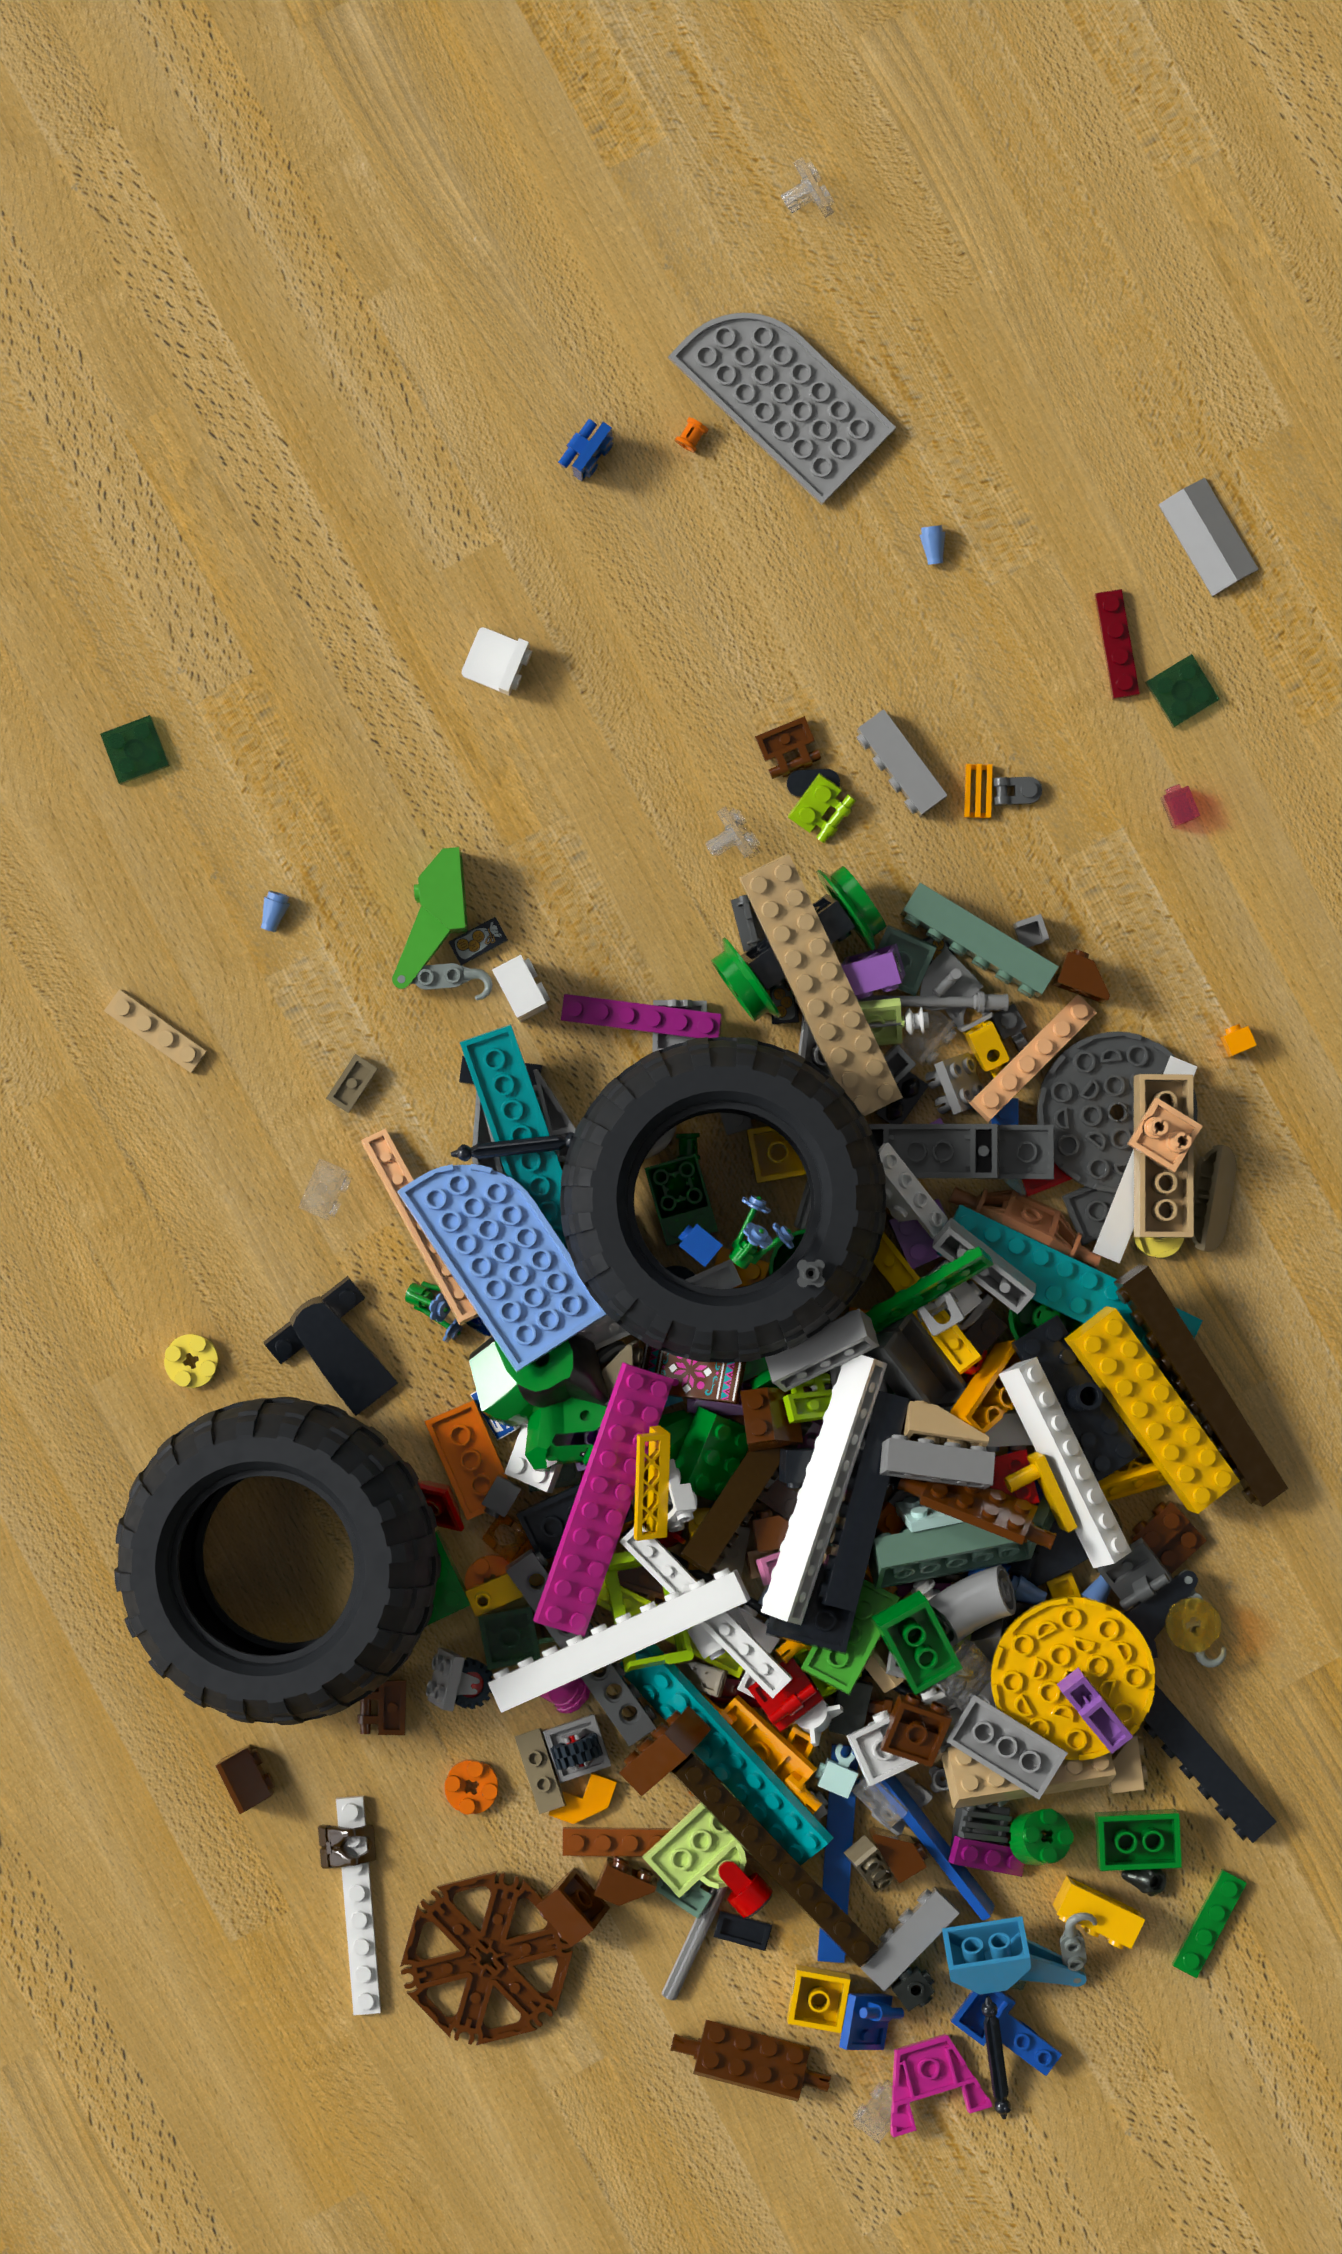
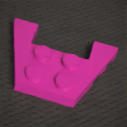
M947 2034L894 2049L890 2126L892 2137L917 2130L910 2102L961 2087L968 2113L993 2107L992 2102L980 2087L981 2085L972 2075L966 2062Z

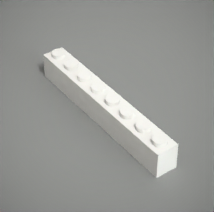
M1037 1357L1015 1363L1001 1372L999 1376L1036 1452L1046 1457L1078 1527L1074 1530L1093 1568L1115 1564L1132 1551Z

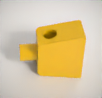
M986 1020L964 1031L963 1034L980 1068L985 1072L990 1071L994 1079L1006 1067L1004 1063L1008 1062L1010 1058L993 1022ZM990 1050H993V1051H994L993 1056L990 1057V1058H988V1057H987L988 1052H989Z

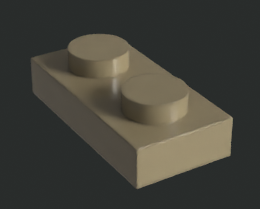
M355 1054L326 1099L347 1113H350L378 1068Z

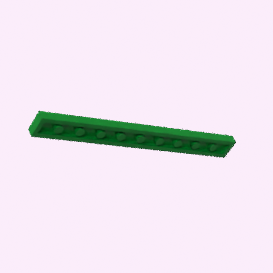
M981 1247L969 1249L963 1256L953 1262L942 1265L939 1270L931 1275L920 1278L917 1283L909 1288L898 1291L887 1301L874 1305L865 1314L871 1318L875 1333L877 1334L994 1265L990 1255ZM769 1370L761 1372L756 1378L749 1381L752 1389L765 1387L779 1388L772 1383Z

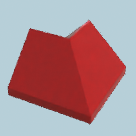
M418 1480L428 1506H432L437 1526L462 1532L464 1525L450 1486L432 1481Z

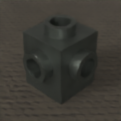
M918 1966L913 1969L908 1967L891 1987L909 2012L917 2005L923 2007L932 2000L933 1997L931 1995L935 1992L932 1984L935 1981L926 1969L921 1972ZM918 1985V1988L911 1989L912 1986Z

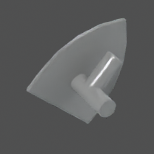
M946 948L928 967L922 980L920 996L973 997L983 985ZM922 1007V1009H925V1010H943V1009L953 1008V1007Z

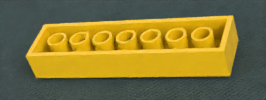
M1104 1307L1065 1338L1067 1344L1188 1511L1199 1514L1240 1481L1116 1308Z

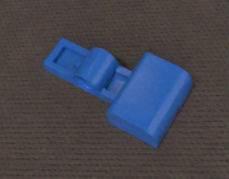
M971 1991L950 2021L984 2046L986 2044L983 2025L985 2016L982 2014L981 2005L985 2002L986 1996H990L992 2002L998 2008L996 2017L999 2019L1002 2044L1047 2076L1062 2056V2053L1041 2038L1028 2025L1009 2014L1016 2003L1014 1998L1005 1991L981 1995Z

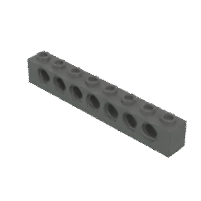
M531 1548L505 1566V1569L536 1613L549 1575V1571L546 1569L549 1563L540 1551L535 1553ZM541 1574L544 1577V1582L539 1586H533L529 1582L531 1575ZM589 1622L585 1637L582 1636L583 1639L592 1635L590 1630L594 1627L591 1622ZM544 1625L560 1649L568 1646L567 1640L577 1636L576 1634ZM616 1661L606 1665L602 1673L591 1672L581 1678L627 1744L631 1746L656 1729L653 1720L657 1717L649 1705L644 1707L638 1698L641 1697L640 1692L633 1683L627 1684L623 1678L626 1673L619 1662ZM616 1683L620 1685L621 1691L617 1695L608 1694L606 1689L610 1684ZM628 1705L634 1706L637 1709L636 1713L631 1717H626L622 1714L623 1708Z

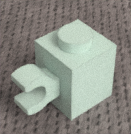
M839 1743L835 1749L838 1762L827 1758L825 1764L820 1762L815 1778H818L817 1785L848 1799L858 1776V1771L849 1767L850 1763L855 1759V1756L852 1754L853 1750H851L849 1756L843 1757L840 1753L843 1744Z

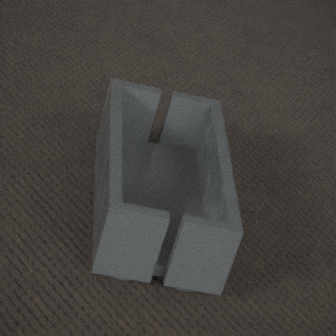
M911 1313L878 1332L876 1337L879 1346L864 1353V1355L887 1363L883 1379L895 1395L909 1398V1402L925 1401L928 1404L938 1405L950 1413L968 1385L915 1315Z

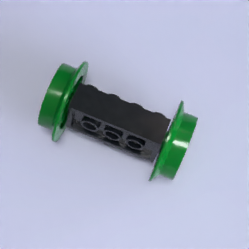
M844 866L830 875L817 870L816 873L828 894L813 903V906L830 943L832 944L836 940L838 942L843 941L851 935L850 930L854 929L871 950H874V936L887 926L867 893ZM724 937L722 939L724 951L713 958L711 962L727 987L754 1022L766 1013H770L778 1018L781 1017L780 1012L766 990L769 988L775 989L785 982V975L767 937L741 956Z

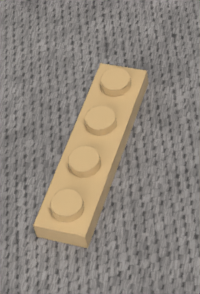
M120 989L104 1010V1012L190 1073H193L207 1053L205 1049Z

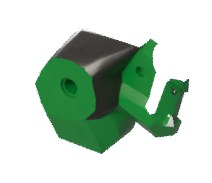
M577 1334L517 1373L493 1336L470 1354L469 1364L482 1412L491 1420L497 1421L504 1426L515 1427L528 1424L525 1456L535 1471H550L552 1465L583 1462L587 1465L593 1449L592 1444L555 1446L552 1441L555 1434L595 1431L601 1426L609 1398L594 1342Z

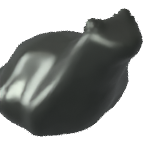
M1161 1869L1124 1870L1121 1873V1877L1126 1882L1134 1885L1148 1896L1158 1895L1164 1891L1167 1878Z

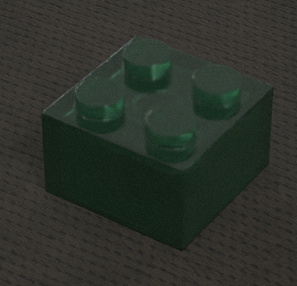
M529 1604L486 1612L478 1616L488 1670L517 1665L518 1662L531 1656L534 1661L542 1658L536 1623L533 1621L534 1612Z

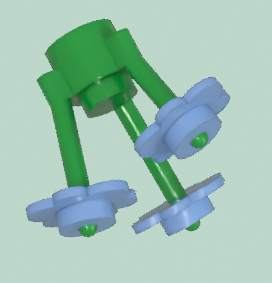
M751 1195L750 1199L743 1197L742 1202L748 1204L751 1210L738 1237L731 1245L734 1249L729 1254V1258L737 1266L746 1269L750 1263L756 1264L762 1256L780 1242L786 1244L789 1249L795 1247L791 1241L794 1237L791 1230L786 1226L780 1227L775 1222L772 1227L778 1237L772 1240L764 1227L751 1223L757 1210L768 1214L771 1212V1209L765 1206L767 1202L760 1196ZM757 1246L762 1248L759 1252H757Z
M425 1281L421 1285L412 1283L406 1291L405 1301L414 1305L415 1310L424 1313L447 1329L443 1337L444 1342H449L451 1339L455 1340L461 1334L463 1326L459 1325L456 1319L452 1324L444 1320L451 1309L442 1293H439L436 1299L432 1300L433 1293L430 1292V1290L441 1291L439 1286Z

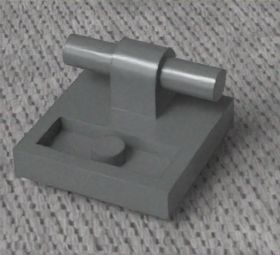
M1142 1537L1129 1545L1132 1552L1118 1562L1097 1568L1100 1575L1121 1599L1119 1603L1125 1611L1139 1602L1144 1603L1156 1595L1157 1590L1173 1580L1170 1572Z

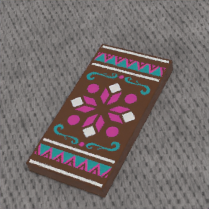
M645 1343L641 1368L674 1379L668 1396L739 1404L746 1362H699L674 1356Z

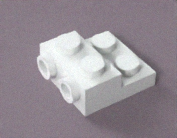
M670 1459L667 1523L669 1532H677L684 1529V1522L692 1520L694 1518L693 1512L697 1509L696 1494L692 1492L690 1483L680 1484L681 1474L679 1469L676 1468L674 1459Z

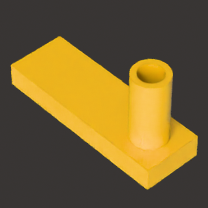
M1034 1452L1026 1456L1030 1465L1004 1478V1482L1011 1493L1037 1480L1059 1528L1066 1532L1078 1528L1045 1455Z
M508 1573L465 1591L475 1617L523 1597ZM536 1573L530 1576L529 1582L533 1586H539L544 1582V1577Z

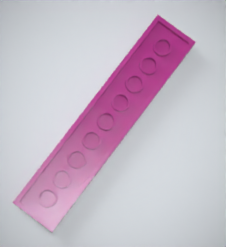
M624 1362L622 1363L533 1621L576 1635L581 1634V1636L585 1637L635 1493L637 1434L649 1433L650 1426H658L674 1379ZM649 1441L645 1442V1453L647 1455L649 1453Z

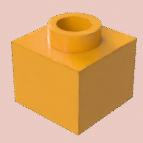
M1240 1023L1225 1029L1227 1035L1220 1037L1228 1057L1257 1045L1249 1026L1241 1028Z
M795 1724L787 1741L805 1758L809 1759L816 1747L811 1744L810 1733L805 1732L798 1724Z

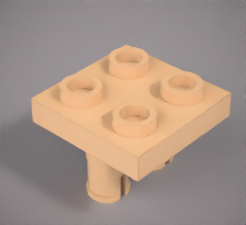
M1156 1097L1127 1145L1174 1173L1200 1132L1202 1125Z

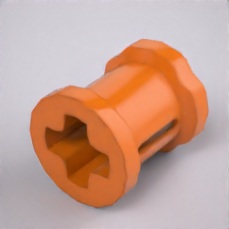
M688 417L687 426L682 434L675 438V442L684 449L695 453L697 450L695 446L702 435L707 434L709 429L696 419Z

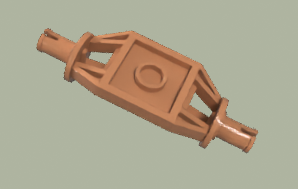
M955 1186L948 1202L958 1206H965L1094 1269L1097 1268L1102 1256L1093 1253V1250L1081 1245L1082 1234L1079 1232L1077 1234L1074 1233L1062 1212L1030 1197H1026V1195L1013 1189L988 1193V1190L984 1188L981 1195L976 1197ZM998 1204H1001L1000 1207L984 1206V1205H998Z

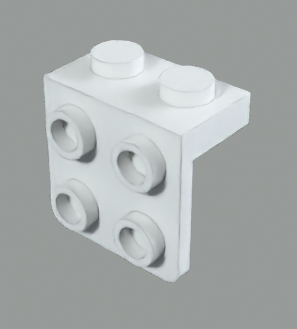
M480 628L463 666L462 676L510 696L512 689L517 690L522 675H519L522 665L526 666L531 657L532 651L529 650V642L520 638L516 641L487 628Z

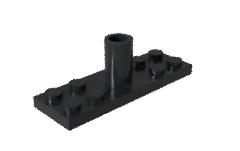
M1055 1315L1011 1342V1345L1021 1361L1037 1357L1099 1482L1139 1457L1141 1453L1109 1400L1065 1341V1338L1070 1334L1059 1316ZM1080 1393L1083 1395V1403L1080 1399Z

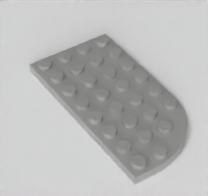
M734 313L712 319L695 329L668 356V359L821 505L896 430V426L801 335L783 322L765 315Z

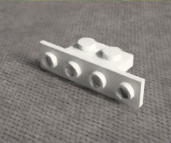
M884 1143L878 1151L885 1171L887 1208L898 1222L918 1220L929 1236L934 1239L944 1227L948 1218L889 1143Z

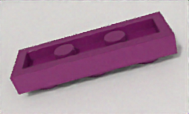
M956 1835L948 1861L955 1865L1022 1877L1025 1866L1024 1863L1014 1856L1010 1845L962 1838Z

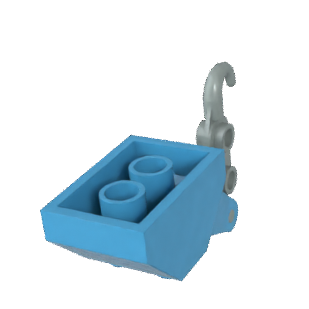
M1080 1912L1067 1919L1065 1931L1060 1938L1061 1955L1027 1939L1022 1916L942 1928L950 1981L980 1995L1007 1991L1018 1980L1063 1984L1073 1987L1082 1986L1087 1981L1084 1968L1087 1956L1084 1936L1078 1931L1076 1924L1080 1921L1088 1920L1093 1925H1097L1096 1917L1086 1912Z

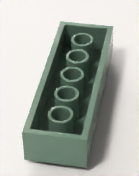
M919 883L900 914L905 917L903 922L915 929L918 926L927 930L926 936L938 943L942 939L950 944L949 950L961 957L966 954L973 958L972 964L984 971L989 968L996 972L995 978L1007 985L1011 982L1019 986L1017 991L1030 999L1034 996L1038 998L1043 994L1059 967L922 883Z
M966 1522L911 1532L908 1528L898 1534L882 1533L877 1535L873 1541L868 1566L875 1589L1031 1559L1037 1544L1027 1541V1543L1023 1542L1021 1545Z

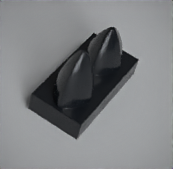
M910 1071L897 1083L903 1098L880 1108L876 1113L889 1124H902L928 1088L927 1083Z

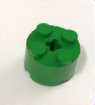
M1051 1808L1020 1814L1012 1822L1009 1831L1011 1832L1009 1844L1014 1856L1020 1862L1033 1866L1060 1861L1066 1856L1074 1841V1834L1070 1830L1066 1819Z

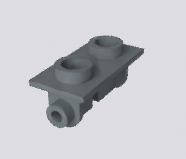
M743 895L732 899L731 904L743 951L746 952L767 936L748 896Z

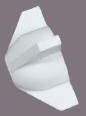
M823 1700L793 1724H798L805 1732L810 1733L811 1744L814 1747L819 1746L821 1732L829 1726L831 1719L843 1713V1707L840 1704L828 1706Z

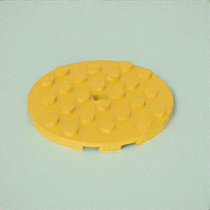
M1076 1596L1060 1597L1031 1607L1016 1618L1007 1628L997 1645L992 1661V1694L997 1709L1068 1752L1065 1759L1088 1760L1103 1756L1110 1751L1064 1696L1057 1683L1064 1679L1068 1672L1079 1668L1133 1736L1140 1728L1139 1726L1147 1712L1149 1713L1153 1702L1155 1667L1150 1649L1143 1635L1134 1623L1119 1610L1091 1598Z

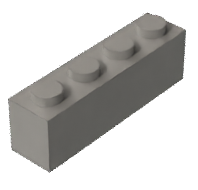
M884 709L857 729L859 735L856 738L865 750L869 748L875 756L872 758L873 762L881 772L884 769L891 777L888 782L896 793L900 791L907 799L904 803L912 814L917 812L921 817L947 797L946 792Z
M950 1218L934 1237L932 1248L950 1262H953L963 1256L967 1250L978 1246L990 1255L994 1265L973 1276L972 1279L1015 1313L1019 1314L1035 1295L1036 1284L958 1222Z
M860 1309L849 1311L844 1316L830 1322L820 1332L800 1345L765 1357L772 1383L786 1392L878 1347L879 1343L871 1318Z
M891 1435V1438L882 1442L880 1475L986 1489L993 1485L995 1452H988L987 1448L983 1446H971L970 1449L960 1448L961 1444L955 1442H945L944 1445L934 1444L932 1439L920 1438L917 1442L908 1440V1437L904 1435Z
M936 1887L931 1891L929 1889L923 1891L917 1898L919 1903L912 1910L908 1908L898 1918L900 1923L893 1930L888 1928L880 1936L879 1940L881 1943L877 1946L878 1949L861 1966V1969L883 1991L942 1932V1928H946L960 1914L959 1910Z

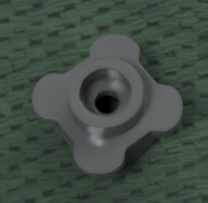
M819 1259L815 1262L800 1260L797 1263V1268L799 1269L798 1285L800 1287H806L807 1285L822 1287L825 1283V1279L822 1277V1270L825 1267L824 1262ZM813 1271V1276H809L808 1272Z

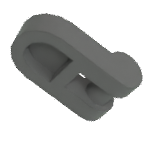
M1034 777L993 778L994 787L997 788V797H994L995 806L1033 804L1042 795V786ZM1007 787L1015 788V796H1008Z

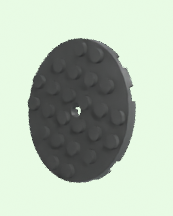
M1119 1031L1105 1032L1076 1042L1053 1062L1039 1090L1036 1111L1037 1124L1054 1125V1163L1068 1177L1094 1190L1110 1193L1117 1192L1134 1149L1127 1145L1134 1133V1076L1139 1074H1163L1170 1056L1175 1057L1168 1049L1158 1042L1156 1043L1139 1034ZM1193 1087L1194 1121L1197 1122V1099ZM1113 1105H1120L1124 1110V1115L1120 1120L1113 1119L1110 1114Z

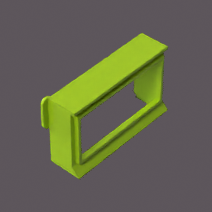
M629 1551L613 1554L605 1576L614 1624H617L615 1618L626 1614L617 1571L643 1567ZM663 1587L664 1596L670 1594V1593ZM688 1629L673 1635L677 1652L636 1660L635 1653L622 1658L625 1673L662 1664L671 1665L691 1661L694 1653Z

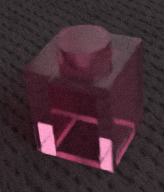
M1180 784L1166 789V795L1160 798L1172 828L1200 816L1189 786L1181 788Z

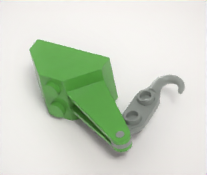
M459 847L443 848L418 877L419 884H414L415 901L420 903L421 907L392 976V982L398 989H406L411 984H416L420 989L432 990L456 988L472 979H480L484 982L485 989L481 994L475 996V1000H482L489 996L493 986L491 977L484 970L470 969L455 963L426 965L450 933L468 931L462 852Z

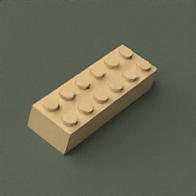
M1139 1074L1134 1076V1132L1156 1097L1194 1120L1193 1075ZM1194 1142L1174 1173L1134 1149V1237H1194Z
M954 1746L947 1747L942 1755L953 1809L1032 1797L1031 1794ZM1111 1752L1088 1760L1064 1759L1043 1795L1110 1784L1116 1776Z

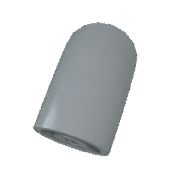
M1002 1565L972 1574L947 1587L929 1600L951 1645H956L977 1629L998 1619L1013 1615L1016 1611V1599L1012 1582Z

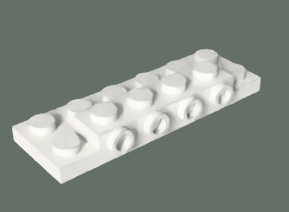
M991 1669L984 1670L967 1679L960 1680L959 1676L951 1678L944 1682L945 1688L936 1691L934 1687L920 1694L922 1697L921 1702L931 1705L932 1701H938L946 1705L952 1717L938 1754L944 1752L947 1747L952 1746L946 1740L974 1694L996 1707L991 1688ZM887 1710L873 1715L874 1721L868 1723V1726L846 1735L868 1786L879 1783L919 1764L881 1751L880 1746L890 1724V1714Z

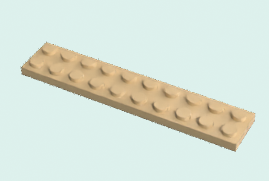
M786 854L740 876L739 879L833 1079L845 1090V1093L855 1103L863 1116L903 1098L790 855Z

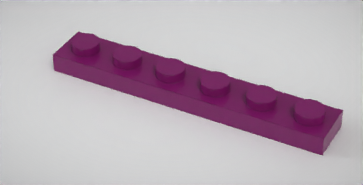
M564 994L561 1021L690 1038L720 1037L723 1014L570 994Z

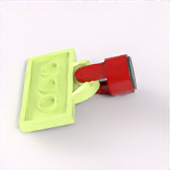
M701 1803L642 1856L679 1898L698 1880H701L709 1887L717 1889L729 1886L732 1892L727 1901L743 1918H749L760 1911L773 1895L771 1887L758 1873H753L749 1877L744 1874L745 1864L747 1863L744 1849Z

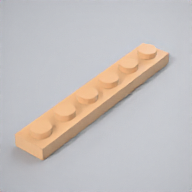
M1077 994L969 1104L989 1122L1097 1012Z

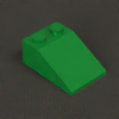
M920 1591L913 1593L872 1617L885 1644L915 1695L963 1668L929 1601Z

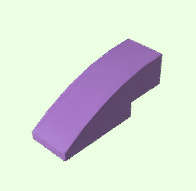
M1079 1668L1057 1683L1064 1696L1111 1753H1114L1133 1738L1126 1726Z

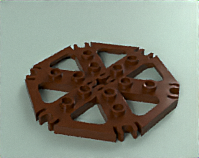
M497 1870L438 1885L436 1888L441 1890L444 1896H441L437 1890L432 1889L430 1893L435 1897L436 1901L433 1904H429L425 1899L421 1900L420 1903L424 1909L428 1910L427 1912L422 1910L419 1905L417 1906L400 1967L412 1965V1967H404L401 1970V1975L409 1973L413 1976L411 1982L404 1984L405 1989L417 1987V1989L407 1991V1994L449 2038H451V2032L454 2027L457 2029L454 2035L456 2041H458L462 2032H467L470 2036L468 2041L470 2045L474 2042L475 2034H478L476 2045L536 2031L537 2027L530 2021L532 2019L537 2026L541 2027L543 2022L538 2017L539 2013L545 2012L548 2016H553L552 2009L546 2005L549 2004L555 2011L557 2010L573 1949L562 1951V1949H568L571 1946L567 1942L561 1941L557 1930L549 1921H547V1925L543 1929L507 1938L517 1901L526 1898L536 1907L543 1897L524 1878L521 1887L517 1888L519 1883L518 1875L515 1876L512 1884H507L504 1881L506 1873L504 1871L499 1876V1882L495 1881ZM484 1886L490 1890L491 1895L480 1931L455 1905L453 1898L458 1892ZM433 1922L459 1950L425 1959L419 1957L416 1950L424 1924ZM492 1952L493 1964L489 1962L481 1963L482 1955L480 1953L488 1954ZM551 1956L554 1957L558 1962L551 1989L545 1993L538 1991L515 1965ZM467 1978L458 2012L454 2016L445 2015L427 1996L429 1987ZM493 1985L520 2012L521 2017L517 2022L495 2028H488L484 2024V2016Z

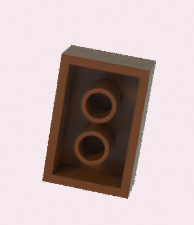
M690 1706L686 1707L681 1713L675 1710L666 1719L667 1725L665 1723L658 1725L651 1733L653 1737L646 1736L636 1746L639 1751L633 1750L623 1760L626 1766L619 1774L641 1796L685 1760L711 1730Z

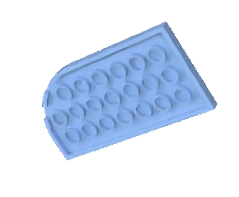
M452 1164L431 1170L398 1190L397 1193L516 1373L607 1315L583 1284L569 1252L535 1201L511 1177H507L483 1165L453 1166Z

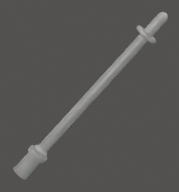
M978 991L973 997L871 995L866 998L857 999L860 1002L900 998L902 1007H973L978 1013H984V1010L1008 1011L1009 1007L1008 994H984V991Z

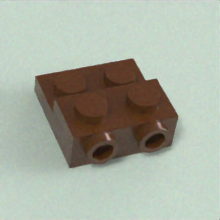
M1162 1501L1151 1511L1154 1515L1148 1521L1143 1519L1133 1527L1132 1531L1134 1534L1130 1538L1135 1542L1142 1537L1170 1574H1172L1207 1540L1173 1502L1168 1501L1165 1503Z
M907 1693L906 1696L899 1694L889 1717L890 1724L881 1743V1751L932 1767L952 1721L950 1711L947 1710L946 1705L938 1701H932L930 1705L921 1702L922 1698L914 1693Z

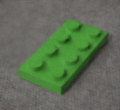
M864 1579L846 1654L812 1646L801 1670L850 1695L881 1637L872 1617L899 1602L900 1597L883 1588L875 1589L873 1583Z

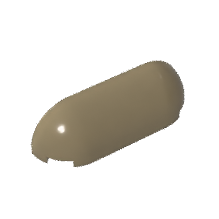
M1215 1145L1204 1157H1200L1195 1171L1194 1237H1191L1197 1249L1206 1252L1216 1250L1224 1239L1237 1171L1236 1158L1232 1149L1225 1145Z

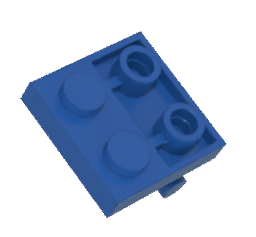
M588 419L580 432H576L566 445L568 449L558 461L562 467L567 469L577 454L578 458L573 463L572 469L573 476L580 481H583L586 476L590 478L598 467L597 461L601 454L606 456L614 444L612 442V427L605 422H602L589 441L588 438L597 424Z
M848 1993L839 2047L845 2050H884L888 2023L891 2019H902L904 2017L903 2008H892L893 1996L888 1994Z

